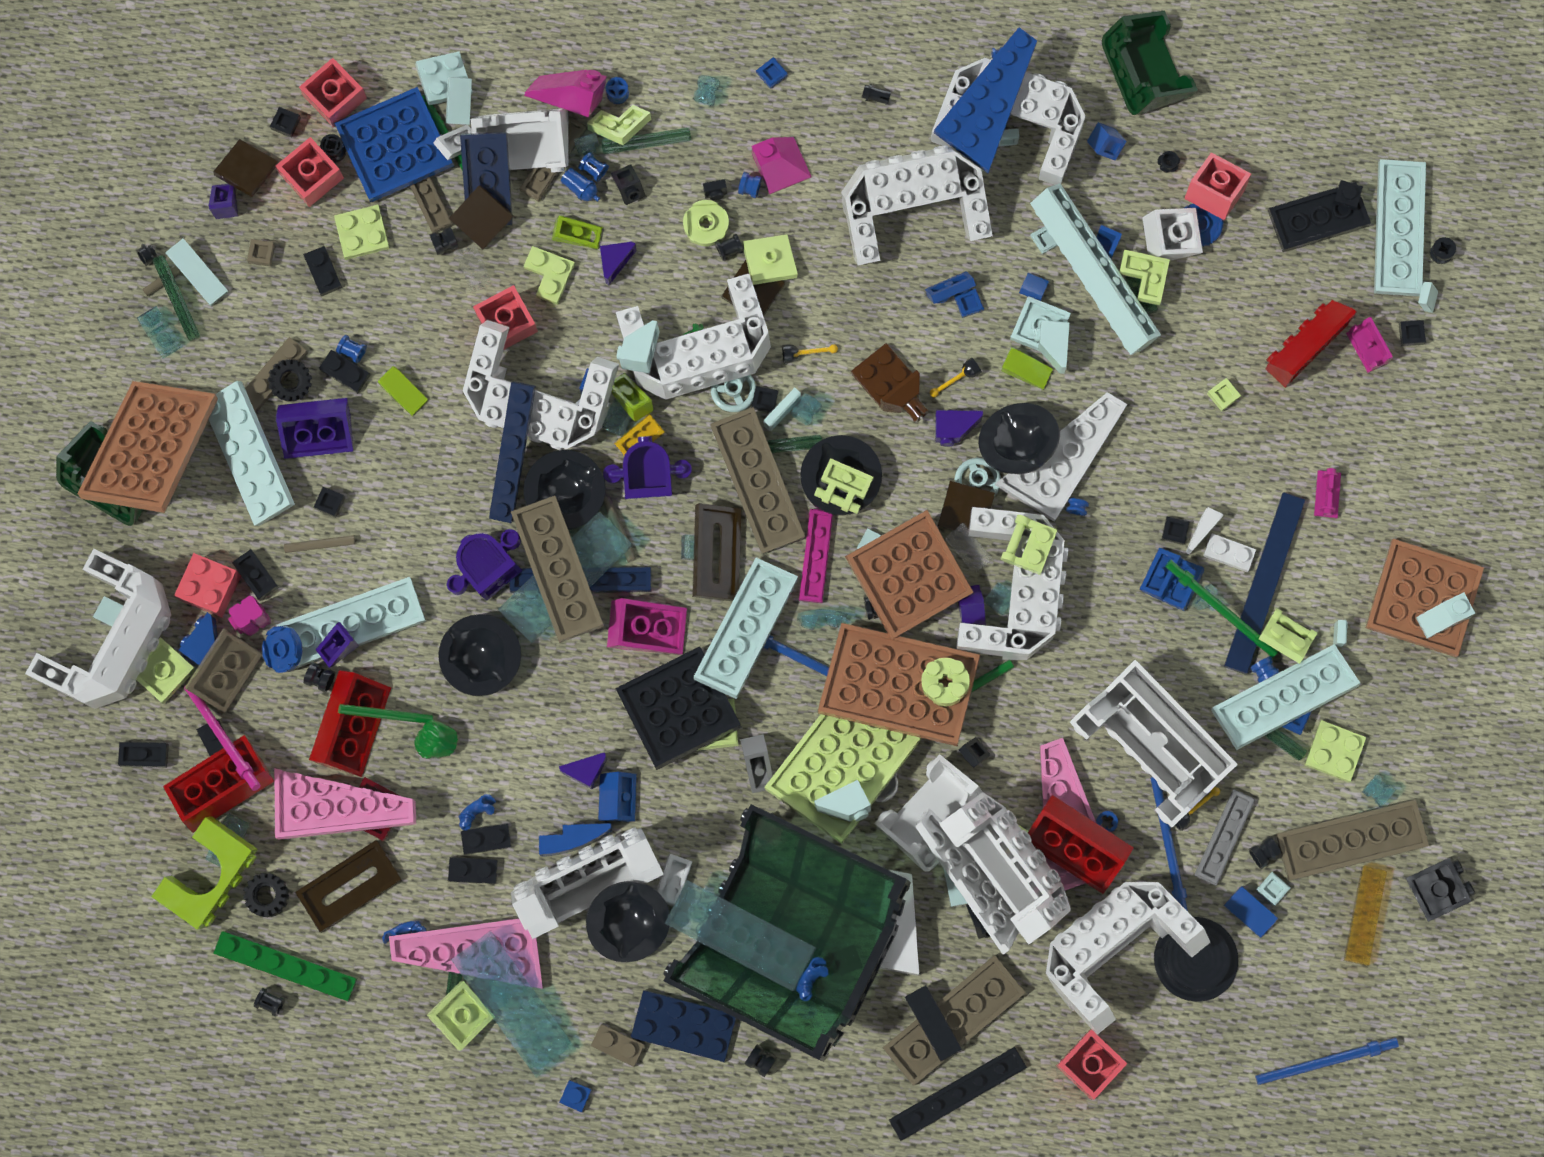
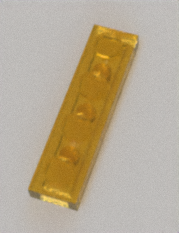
M1367 866L1361 867L1343 961L1369 966L1387 875L1385 870Z

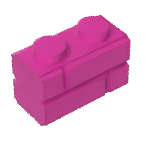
M248 596L241 601V604L237 603L229 608L231 617L228 620L240 635L245 633L247 636H252L259 631V628L263 629L271 624V619L267 612L253 596Z

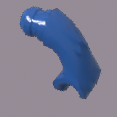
M484 794L468 805L458 816L460 828L462 830H469L472 821L479 813L486 812L488 815H492L495 810L493 804H495L496 800L490 794Z
M419 921L401 923L384 932L382 937L383 943L386 944L389 941V936L425 932L427 929Z
M820 957L813 958L802 974L796 988L801 1000H810L814 981L820 976L827 977L828 968L825 967L826 960Z

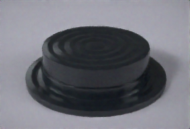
M1016 403L1001 408L987 419L979 434V450L985 462L995 470L1008 474H1026L1039 469L1053 456L1059 444L1060 431L1055 417L1047 409L1031 403Z
M846 435L827 437L816 443L806 454L800 472L801 485L808 500L815 507L828 514L839 516L854 514L851 511L847 513L841 510L842 507L833 503H824L821 498L814 496L817 487L824 490L828 487V484L821 482V478L831 458L873 477L864 500L856 496L853 500V503L861 506L859 511L870 505L876 498L882 483V468L874 450L862 440ZM836 488L833 494L846 499L848 493Z
M557 450L542 456L532 465L524 482V498L527 506L556 496L568 530L579 528L590 522L600 511L605 499L606 487L600 468L591 458L573 450Z
M486 614L464 617L454 623L441 640L438 654L440 669L445 679L456 690L471 696L492 695L504 689L516 676L521 663L520 642L513 629L497 617Z
M637 881L619 882L601 891L591 903L586 916V931L591 944L602 956L616 962H634L648 957L662 945L670 927V913L662 895L653 887Z
M1193 917L1205 929L1210 943L1191 957L1169 934L1163 938L1159 937L1154 950V966L1159 980L1170 993L1183 1000L1203 1002L1218 997L1230 987L1238 970L1239 959L1235 942L1226 929L1213 920Z

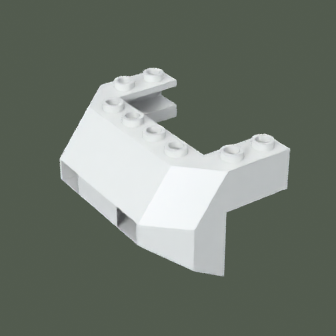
M1136 660L1070 721L1074 730L1086 740L1104 726L1108 734L1124 747L1125 752L1140 763L1141 768L1157 781L1162 790L1170 794L1155 811L1160 819L1171 827L1183 818L1238 765Z

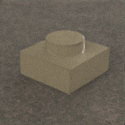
M251 239L247 262L249 264L271 267L275 249L274 242Z

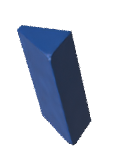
M1242 886L1224 904L1231 913L1260 938L1278 920L1270 910Z

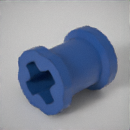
M589 152L583 157L578 168L581 171H587L598 182L608 171L609 165L601 163L594 158L593 153Z
M344 335L337 345L336 352L340 355L345 354L352 358L353 362L359 363L366 352L367 345L363 343L360 345L350 340L349 336Z

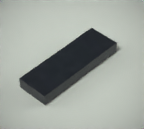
M926 985L905 996L908 1005L940 1062L962 1050Z

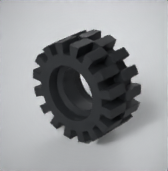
M291 359L281 360L273 365V369L269 371L268 386L272 390L273 395L279 399L297 401L304 398L305 394H308V389L312 386V383H310L312 375L309 374V369L302 362ZM288 371H292L298 376L297 386L290 390L284 388L281 383L282 375Z
M260 873L261 875L253 876L254 879L247 882L248 886L244 887L243 890L245 891L243 899L246 901V907L250 909L249 911L261 917L268 918L269 916H276L275 914L277 913L280 914L283 911L282 909L287 906V899L289 900V890L285 885L286 883L270 873ZM270 886L275 891V898L270 904H261L257 897L258 892L262 887Z

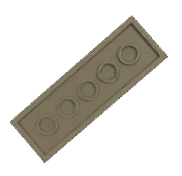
M754 407L711 423V429L761 554L805 538Z
M556 496L511 511L559 643L604 627Z
M1416 800L1275 835L1282 853V861L1288 881L1429 846Z
M994 955L936 1004L961 1047L1026 992ZM917 1020L883 1047L884 1051L913 1086L943 1062H940Z

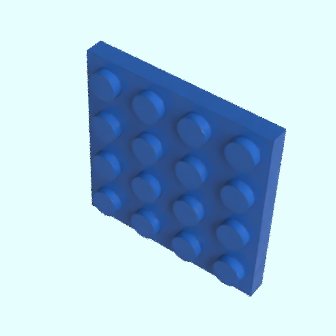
M418 87L334 123L370 203L454 167L452 160H447L434 145V141L440 134Z

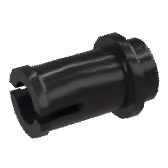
M872 84L865 85L862 98L866 99L865 101L867 102L872 100L888 105L891 91L872 87Z

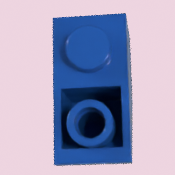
M208 612L196 621V628L190 635L187 634L180 643L179 651L198 665H200L218 637L216 619Z

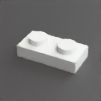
M468 125L437 137L434 145L447 160L461 155L460 135L471 134L472 129Z
M1212 533L1203 556L1248 573L1256 549Z

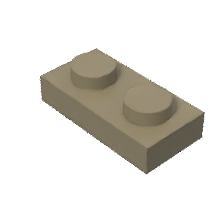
M602 1024L591 1044V1047L635 1067L645 1046Z

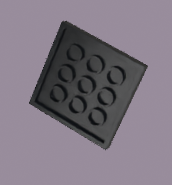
M700 646L615 688L656 770L742 728L726 695L694 680V675L705 656Z

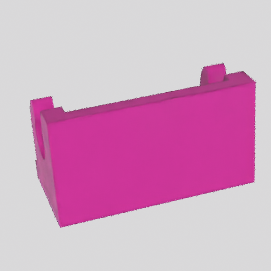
M1371 317L1365 319L1358 326L1355 324L1346 332L1367 373L1388 364L1393 356Z

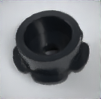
M1166 151L1158 157L1157 163L1160 165L1161 171L1165 173L1169 171L1175 172L1179 168L1180 158L1175 152Z
M141 244V248L136 250L138 257L145 266L150 263L154 264L157 257L154 248L151 245Z

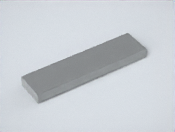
M1235 789L1232 790L1194 876L1217 886L1256 799Z

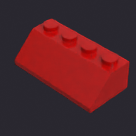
M1331 300L1327 305L1322 303L1314 312L1316 316L1311 321L1306 319L1298 328L1300 332L1295 337L1291 334L1283 342L1284 348L1280 352L1275 350L1267 358L1269 363L1265 369L1286 388L1349 325L1357 311L1334 300Z
M339 670L309 760L332 769L362 777L381 718L339 714V705L385 709L392 687L354 672Z
M245 735L232 743L243 760L252 767L253 775L261 785L258 790L253 791L246 780L239 776L236 771V765L224 748L163 786L181 821L192 833L198 829L205 817L212 816L215 819L274 782L265 763Z
M1054 795L1050 797L1028 831L1031 843L1046 858L1102 894L1108 889L1134 848Z

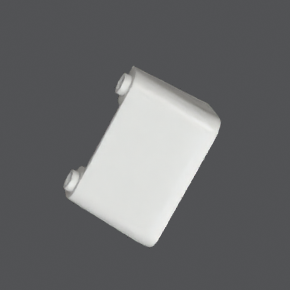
M566 109L491 114L471 119L472 133L507 132L510 170L546 167L550 168L551 172L565 171L564 167L568 166V110Z
M940 754L927 765L926 775L929 780L898 813L894 810L884 811L874 823L883 834L925 872L932 870L939 861L915 827L922 814L930 809L944 821L958 809L983 793L975 782Z

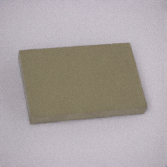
M223 628L185 686V689L221 712L226 713L263 654Z

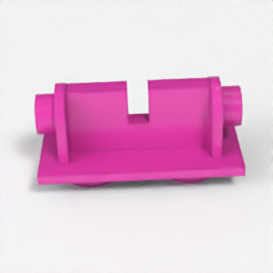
M1327 468L1326 471H1317L1314 516L1338 518L1341 473L1336 472L1334 468Z

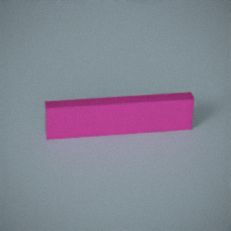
M810 509L799 601L822 604L833 515L818 509Z

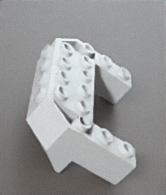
M983 58L955 70L933 127L931 142L942 146H950L934 134V129L993 58ZM1026 72L1010 115L1051 129L1048 141L1050 146L1040 170L1039 180L1053 185L1061 184L1084 124L1085 114L1072 88L1068 87L1067 84L1061 81L1053 82L1047 80L1041 74Z
M947 145L938 146L928 151H915L904 156H891L886 160L868 161L866 164L859 165L841 192L843 210L847 218L853 255L857 265L880 261L872 216L959 197L965 233L970 241L993 236L981 168Z
M750 274L727 280L729 294L738 320L657 343L650 372L633 371L637 386L659 397L669 399L755 374L771 345L769 332ZM638 306L616 312L623 340L624 337L644 326Z
M487 320L479 327L463 392L479 420L484 421L485 425L492 428H504L511 382L504 380L507 368L499 366L509 327ZM596 357L590 363L581 399L576 403L535 390L528 439L538 443L543 441L551 444L550 446L554 449L564 450L594 436L602 428L610 409L611 403H609V398L619 364Z
M972 507L968 536L1010 541L1016 526L1015 519L1017 515H1023L1033 521L1052 528L1054 527L1044 515ZM1025 527L1015 553L1016 557H1022L1032 531L1031 529ZM1058 532L1055 535L1041 575L1014 565L1007 628L960 623L957 650L1003 656V660H1027L1053 640L1056 631L1060 632L1061 617H1057L1058 608H1062L1063 594H1059L1060 585L1065 584L1066 571H1062V562H1067L1068 548H1064L1065 540Z
M93 549L83 570L91 576L115 587L118 592L127 597L88 672L75 665L68 669L36 653L25 674L93 709H97L125 699L128 694L133 692L136 687L137 676L145 670L148 664L147 659L150 652L155 651L159 644L158 638L162 631H165L170 624L171 612L162 583L130 564L127 565Z
M981 793L939 825L957 848L964 844L1015 913L1010 920L1029 945L1056 925L1071 911L1059 874L1049 867L1044 854L1031 843L1030 835L1016 823L1015 815L985 793Z
M631 828L616 837H613V835L606 836L600 840L601 844L593 848L591 845L586 846L578 851L579 855L571 859L569 856L558 860L556 862L557 865L550 869L547 866L535 872L536 876L513 887L514 890L511 891L512 905L524 929H528L532 939L558 927L559 922L589 908L595 897L613 884L624 881H637L646 884L664 875L642 828ZM617 850V853H616L615 855H610V854H609V853H611V852ZM596 860L593 866L588 865V863ZM574 871V874H573L572 876H567V875H566V874H568V873ZM550 882H553L550 887L544 886Z
M1159 882L1123 883L1120 887L1113 889L1104 900L1096 903L1083 917L1076 919L1072 926L1059 933L1050 943L1046 969L1047 977L1067 1006L1072 1011L1075 1010L1097 1035L1116 1020L1110 1007L1093 990L1087 979L1098 968L1149 927L1161 938L1169 934L1191 957L1210 943L1205 929Z

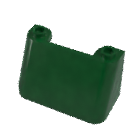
M1165 10L1122 16L1102 37L1104 53L1126 107L1132 115L1144 114L1193 96L1198 91L1196 83L1190 75L1179 77L1164 42V38L1167 37L1171 29V23Z
M92 421L56 456V479L58 483L77 497H79L77 493L108 432L105 427L97 425ZM83 499L128 526H132L144 511V509Z

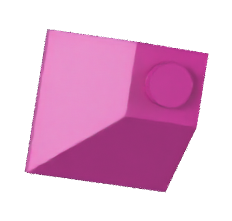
M772 137L751 146L752 156L769 194L811 178V174L794 137Z

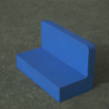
M625 772L600 774L599 821L635 822L637 774Z

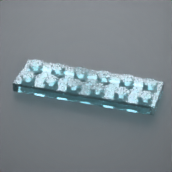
M600 512L571 538L589 588L633 546ZM534 575L498 609L531 643L552 624Z
M688 880L665 924L793 992L816 950V947Z
M491 930L451 959L536 1078L576 1049Z

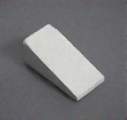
M1209 507L1205 509L1188 545L1186 554L1190 555L1223 517L1222 513Z

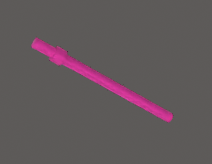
M185 689L236 765V771L239 776L246 780L253 791L258 790L261 785L253 775L252 767L243 760L204 700Z

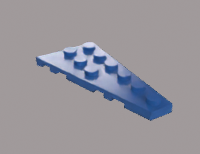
M1020 27L934 129V134L988 174L1037 44V40Z

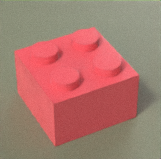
M334 58L330 59L299 86L303 97L333 128L335 127V122L346 118L367 99L363 88Z
M311 137L276 165L282 178L309 207L344 179L340 169Z
M1210 153L1191 180L1184 199L1225 220L1245 192L1251 173Z
M514 285L473 306L481 324L489 320L509 327L503 350L538 332L535 322Z
M193 553L174 596L184 603L223 618L241 575L232 568Z
M1090 1029L1060 1060L1056 1067L1091 1100H1094L1128 1063Z

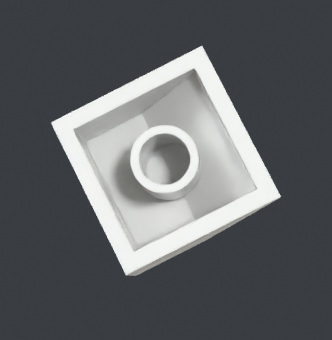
M1196 208L1154 210L1142 217L1148 255L1176 260L1203 253Z

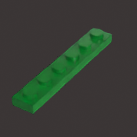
M224 931L221 932L213 952L215 955L348 1002L357 981L354 977Z

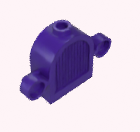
M652 436L638 437V443L631 446L626 452L623 459V468L615 464L608 465L603 471V477L609 483H616L621 478H624L625 499L664 497L673 495L671 475L675 474L678 478H686L691 474L692 467L687 460H678L674 465H671L667 451L658 443L652 442Z
M513 529L505 530L501 535V543L492 536L483 533L465 536L461 540L456 554L457 566L463 575H452L447 580L446 585L452 594L461 595L467 590V586L471 584L480 596L486 601L508 584L510 580L522 572V569L508 553L510 550L520 546L521 538L519 533Z

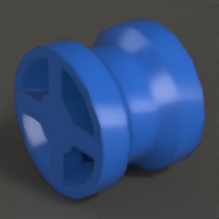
M614 77L607 82L606 93L610 102L622 104L628 99L629 90L624 79Z
M744 172L739 184L738 194L743 195L746 193L750 194L752 198H757L762 176L757 175L753 177L749 173Z
M1271 656L1262 659L1250 667L1252 672L1257 674V681L1259 683L1280 673L1279 669L1275 668L1272 664L1273 659Z

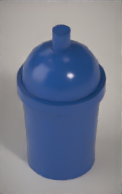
M569 168L564 173L561 183L570 189L579 200L591 201L594 199L597 202L600 200L597 196L595 182L587 179L573 168Z

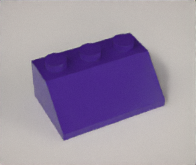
M347 398L278 405L276 423L284 459L354 451L351 414Z

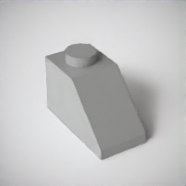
M764 734L740 739L752 793L765 791V786L773 777Z

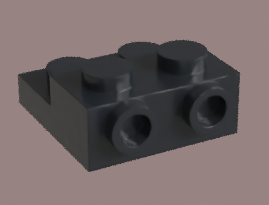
M1452 856L1406 878L1428 922L1474 901L1472 896L1476 894L1470 881H1464L1461 873H1464V869L1458 859L1453 860Z

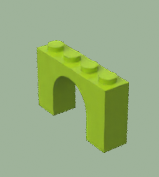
M212 816L205 817L192 838L212 851L220 862L221 876L215 888L208 893H198L171 875L163 878L151 896L197 930L204 927L208 928L216 918L214 913L218 907L222 908L229 899L227 894L232 887L236 888L243 878L242 872L256 860L255 853L258 850Z

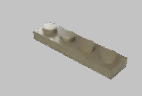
M290 337L245 388L255 413L259 411L273 394L268 386L269 371L273 369V365L287 359L300 362L308 353L306 349ZM288 371L282 375L281 383L288 377V375L292 371Z

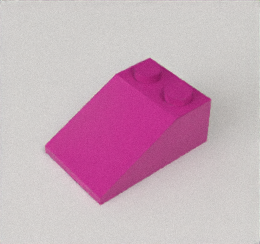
M579 70L542 75L525 91L524 96L589 117L602 101L607 76L601 75L596 70Z
M624 598L612 600L607 647L683 655L687 608Z

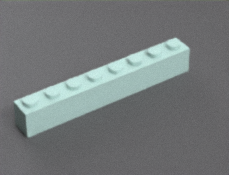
M1057 184L1046 188L1030 203L1036 215L1041 219L1048 233L1059 246L1061 253L1065 255L1073 271L1078 275L1085 289L1090 293L1099 310L1104 314L1111 328L1122 341L1124 348L1128 350L1130 355L1145 349L1161 336L1160 332L1062 185Z

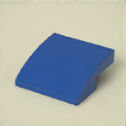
M1159 548L1140 587V591L1175 608L1186 611L1194 591L1188 586L1184 587L1178 581V577L1170 572L1165 565L1169 560H1172L1184 571L1188 570L1194 575L1193 579L1198 583L1204 573V568L1183 560L1180 555Z

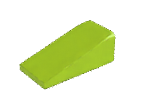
M559 215L556 218L551 240L598 249L603 227ZM593 231L596 235L595 240L589 242Z
M1011 347L1001 371L1044 390L1053 369Z
M392 366L378 380V384L411 416L428 401L395 366Z
M626 373L615 378L611 393L635 422L653 411L652 400Z

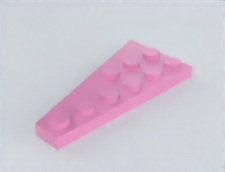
M1060 738L1041 745L1040 762L1043 808L1050 797L1054 795L1096 823L1064 739ZM1046 858V863L1049 867L1059 874L1065 891L1086 884Z
M274 768L275 838L278 840L416 824V801L411 798L380 793L366 788L362 789L348 784L308 777Z
M520 919L389 936L392 961L543 989L536 938L532 939L528 929H524Z

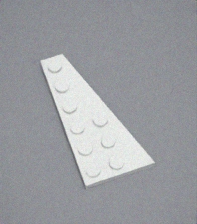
M1107 392L1060 431L1058 447L1053 456L1043 466L1026 474H1007L997 481L995 486L1055 522L1127 404Z
M928 809L922 814L915 826L1001 953L1005 954L1010 950L1019 933L1010 920L1015 913L964 844L957 848L939 825L942 820L933 811Z

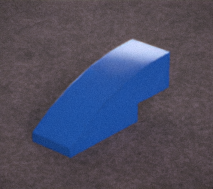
M611 823L563 825V835H539V855L541 857L555 856L586 847L610 833L612 825Z

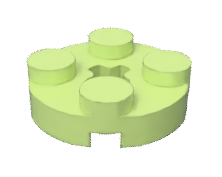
M701 200L694 203L686 211L683 218V227L685 234L692 243L699 246H713L716 241L721 242L724 240L729 229V218L725 209L723 210L718 203L711 200ZM704 218H708L709 222H713L709 228L700 226Z
M939 658L929 662L922 674V690L924 694L939 706L957 704L969 690V674L961 661L952 658ZM943 677H948V679L952 680V683H949L948 687H943V683H939V680H942Z

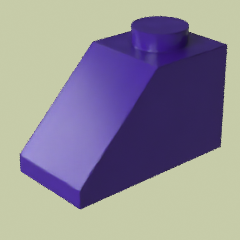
M936 410L935 443H940L944 447L954 446V443H959L982 421L983 411Z

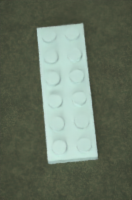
M1382 159L1378 162L1374 294L1420 297L1423 284L1426 162Z
M235 381L216 394L218 400L209 417V421L254 526H260L292 507L295 503L242 381Z
M755 558L694 675V680L737 699L798 581V576Z
M410 577L279 623L277 626L291 627L299 635L303 651L301 661L297 666L299 668L322 659L315 649L338 622H341L360 646L424 623L426 620L413 582Z
M1334 644L1301 661L1300 664L1297 663L1212 707L1211 711L1235 749L1238 750L1359 687L1360 682Z

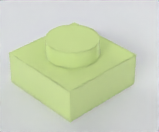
M1227 378L1207 393L1221 412L1241 397Z

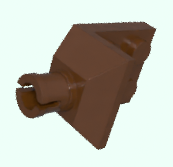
M887 343L851 370L852 376L882 411L894 413L905 411L915 423L921 420L920 417L924 418L928 414L929 410L919 401L920 373L917 370L912 373Z

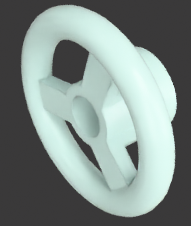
M751 375L727 381L724 385L717 384L711 386V396L715 404L722 410L740 412L752 404L756 383ZM747 380L750 393L743 402L740 393L743 390L742 384ZM731 386H736L738 388L734 392L729 390ZM718 392L726 393L733 397L736 405L724 403L720 399Z
M983 458L969 459L963 462L957 469L955 482L962 484V475L969 467L971 472L969 475L970 484L968 486L975 488L990 486L993 487L990 492H994L995 495L998 493L1000 488L995 486V483L1001 479L1000 472L989 466ZM976 465H983L990 469L994 479H989L987 472L982 468H977ZM979 476L982 478V481L976 482L974 478Z

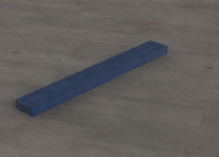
M1284 492L1281 495L1240 619L1259 635L1261 634L1305 503V499ZM1237 628L1224 667L1246 675L1257 645Z

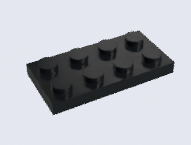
M1338 187L1270 207L1268 213L1282 252L1369 227L1371 221L1361 195L1356 210L1333 204Z

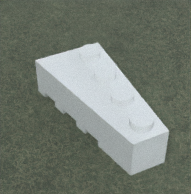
M889 870L906 878L911 884L903 897V900H906L901 916L897 915L896 924L899 925L897 934L880 969L919 976L912 874ZM886 878L879 918L884 923L891 902L888 895L894 885V881ZM877 929L875 944L882 932L880 929Z

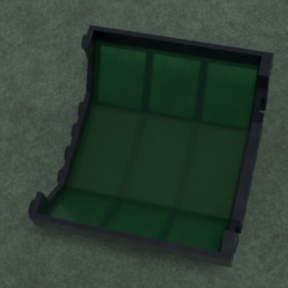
M750 804L749 808L743 811L740 818L742 822L740 826L745 829L740 854L737 859L732 861L729 867V872L731 873L727 881L724 880L718 890L720 895L717 901L713 902L709 907L707 913L709 917L697 932V937H699L697 942L681 961L674 959L672 963L670 962L667 965L663 981L824 1062L829 1055L828 1052L831 1046L835 1047L843 1037L844 1032L841 1031L843 1027H846V1025L851 1026L883 963L897 934L899 925L896 924L897 915L901 916L906 902V900H903L906 891L909 890L911 882ZM820 957L826 960L825 967L828 968L827 977L820 976L814 981L811 999L803 1001L796 991L798 982L811 960Z

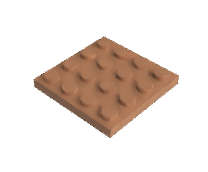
M928 510L845 556L891 639L973 593Z
M1392 539L1365 628L1458 657L1469 619L1427 639L1416 617L1463 592L1473 608L1484 567Z

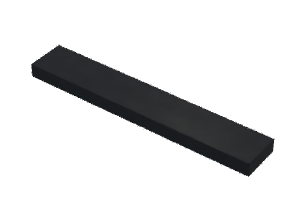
M1014 1046L889 1119V1122L899 1140L902 1141L1027 1067Z

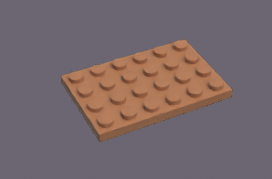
M132 381L77 493L79 497L85 500L165 513L218 400L216 394Z
M841 623L818 714L958 746L980 655L901 636L891 639L888 633ZM939 658H952L961 661L969 674L970 682L967 694L960 699V702L952 706H939L933 703L922 690V674L927 664ZM943 677L942 680H939V683H943V687H948L952 680L948 679V677Z

